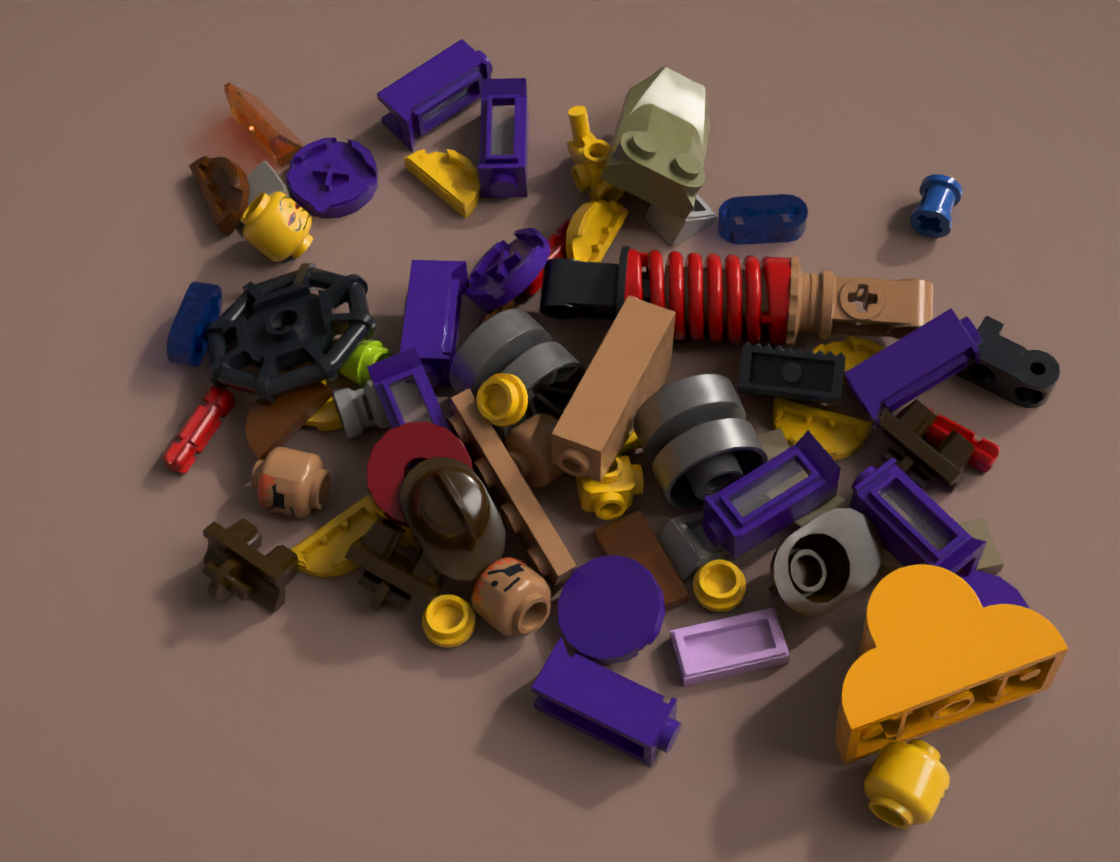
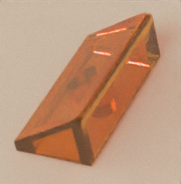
M231 82L225 84L224 92L232 117L278 166L283 168L288 165L294 154L305 145L258 97Z

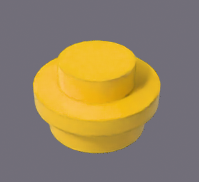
M495 374L480 386L476 398L477 407L481 415L488 419L490 423L497 426H511L517 423L526 412L528 405L526 387L513 374Z
M722 559L713 560L701 566L696 572L693 579V593L698 603L710 611H730L743 601L746 593V579L742 571L733 563Z
M446 594L438 596L425 608L422 615V626L426 637L435 645L447 648L456 647L466 642L472 636L476 626V617L469 602L459 596Z

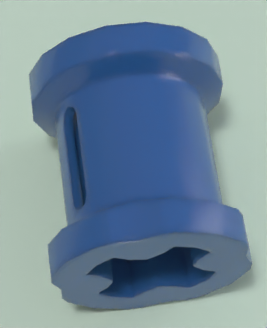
M933 174L922 180L919 190L921 200L919 206L915 207L911 212L910 225L917 233L923 236L941 238L951 231V212L953 206L960 202L963 190L955 179L942 174Z

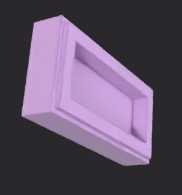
M774 607L670 630V641L683 687L789 662L790 654Z

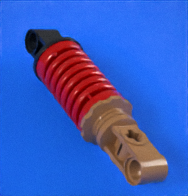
M622 246L617 264L582 262L568 258L547 260L543 267L539 311L541 314L554 319L570 320L584 318L614 321L626 298L631 296L674 311L673 338L675 340H684L690 330L691 338L696 342H701L705 339L709 329L711 341L720 343L724 340L728 329L729 341L733 344H739L743 341L745 330H747L748 340L752 345L761 344L765 336V342H771L773 346L780 345V347L785 349L790 346L792 349L797 335L803 333L807 335L815 334L817 339L828 340L830 333L901 339L933 319L934 285L929 281L915 278L892 280L867 277L834 276L833 270H822L819 274H808L802 272L798 256H790V258L766 256L759 263L755 256L748 255L744 258L741 265L740 259L736 255L729 254L725 257L722 265L719 255L710 253L706 256L703 265L700 254L691 252L686 257L684 267L682 254L678 251H672L667 257L664 273L663 258L658 250L643 253L636 249H630V246ZM641 267H646V272H642ZM854 302H863V309L866 312H858L857 305Z

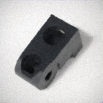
M986 315L977 329L983 340V343L977 346L980 350L979 362L974 363L969 358L968 367L955 375L1018 406L1037 408L1044 405L1059 378V364L1047 352L1027 350L1025 347L1001 336L1004 324Z

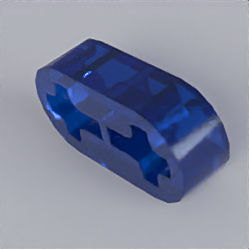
M788 194L733 197L723 202L719 208L718 232L725 241L739 245L795 241L802 237L806 231L808 208L801 198ZM780 215H789V219L792 222H784L783 217ZM733 217H742L745 224H736V220Z
M193 281L189 285L168 335L167 357L171 363L197 367L201 363L208 347V343L203 337L205 328L210 322L219 319L222 309L223 294L219 285Z

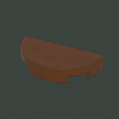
M203 156L190 164L189 167L218 230L230 236L240 224L241 217L248 206L250 188L247 175L237 163L228 158H209Z
M318 382L282 394L273 403H263L257 398L249 409L245 425L248 445L257 458L265 460L274 448L283 447L333 396L330 387Z

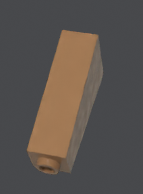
M631 296L626 298L551 433L552 464L560 466L562 470L574 476H586L597 481L602 480L633 433V418L637 410L649 397L662 389L671 373L675 324L674 311Z

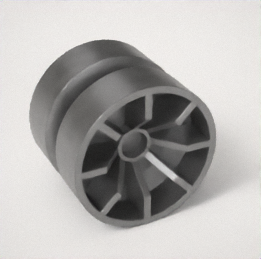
M509 309L485 321L466 339L451 364L449 381L458 393L469 388L475 399L477 398L480 386L495 374H513L523 382L528 394V405L524 416L511 426H497L491 423L492 427L506 439L510 429L533 415L547 413L560 418L586 370L561 344L551 342L549 333L526 311L522 309Z
M702 374L676 381L649 397L639 407L633 418L635 434L646 458L653 463V474L666 503L672 508L679 510L704 508L705 496H713L768 462L767 455L753 426L748 421H745L746 412L731 381L724 376Z

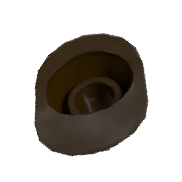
M434 457L422 461L408 472L401 486L400 506L406 522L427 559L438 572L451 579L470 581L478 578L487 566L501 558L505 549L506 535L501 516L480 478L468 465L454 458Z
M833 508L819 514L789 535L774 552L770 564L772 585L768 589L773 595L779 596L790 610L803 617H821L832 612L865 588L877 575L882 562V540L877 527L866 515L852 508Z

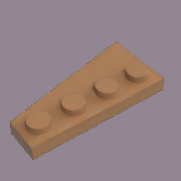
M468 388L451 397L449 418L446 419L451 432L463 442L472 460V468L475 474L480 478L486 490L489 491L499 506V512L505 525L512 534L517 533L527 548L525 555L531 568L541 577H546L553 588L565 583L575 572L577 565L491 423L479 412L477 401L471 390Z

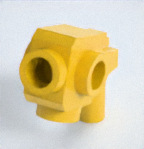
M574 106L568 110L573 140L567 141V147L575 163L571 167L576 187L580 192L586 191L592 201H617L623 195L624 190L600 179L610 145L604 140H597L590 132L586 107Z
M633 431L601 481L586 476H576L581 509L588 513L595 512L596 516L601 519H615L620 517L632 505L633 495H642L644 481L641 465L631 464L629 456H621V454L642 448L635 431Z

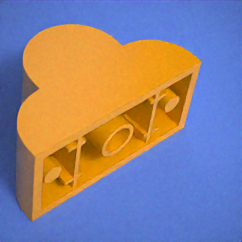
M917 564L905 566L889 573L877 584L870 596L859 647V658L852 664L843 682L835 726V742L844 766L879 753L890 742L906 743L911 739H917L1049 689L1069 649L1063 637L1049 620L1029 608L1013 604H996L983 608L970 585L961 577L945 568Z

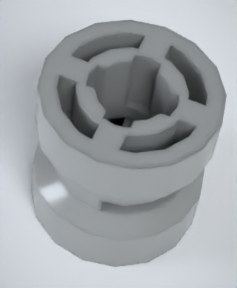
M370 380L361 389L353 391L347 387L333 392L348 440L362 436L367 428L373 426L381 429L390 427ZM363 395L366 396V400L373 419L369 420L368 414L362 399Z

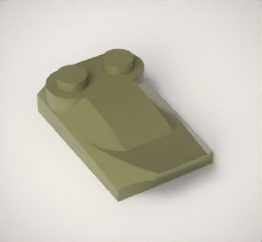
M667 67L660 68L644 81L631 87L626 94L600 179L685 220L693 209L696 195L706 180L703 165L711 131L706 87Z

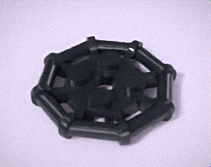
M311 262L302 263L298 270L257 284L251 281L242 286V294L217 321L207 324L203 337L208 343L211 365L208 369V379L217 388L230 387L258 396L259 400L263 403H273L282 394L324 380L328 383L333 382L338 378V370L364 340L373 337L376 329V322L370 316L367 303L368 285L366 281L357 274L345 276L319 269ZM317 288H320L318 289L319 295L311 293V291L317 290ZM345 302L348 303L350 313L336 314L335 309ZM254 309L255 313L247 321L246 317ZM293 324V326L285 330L286 326ZM336 335H341V337L334 344L332 339ZM238 341V346L229 352L228 347L231 345V342ZM309 361L312 362L311 364L281 373V371ZM248 365H254L259 368L260 372L257 376L242 371V369Z

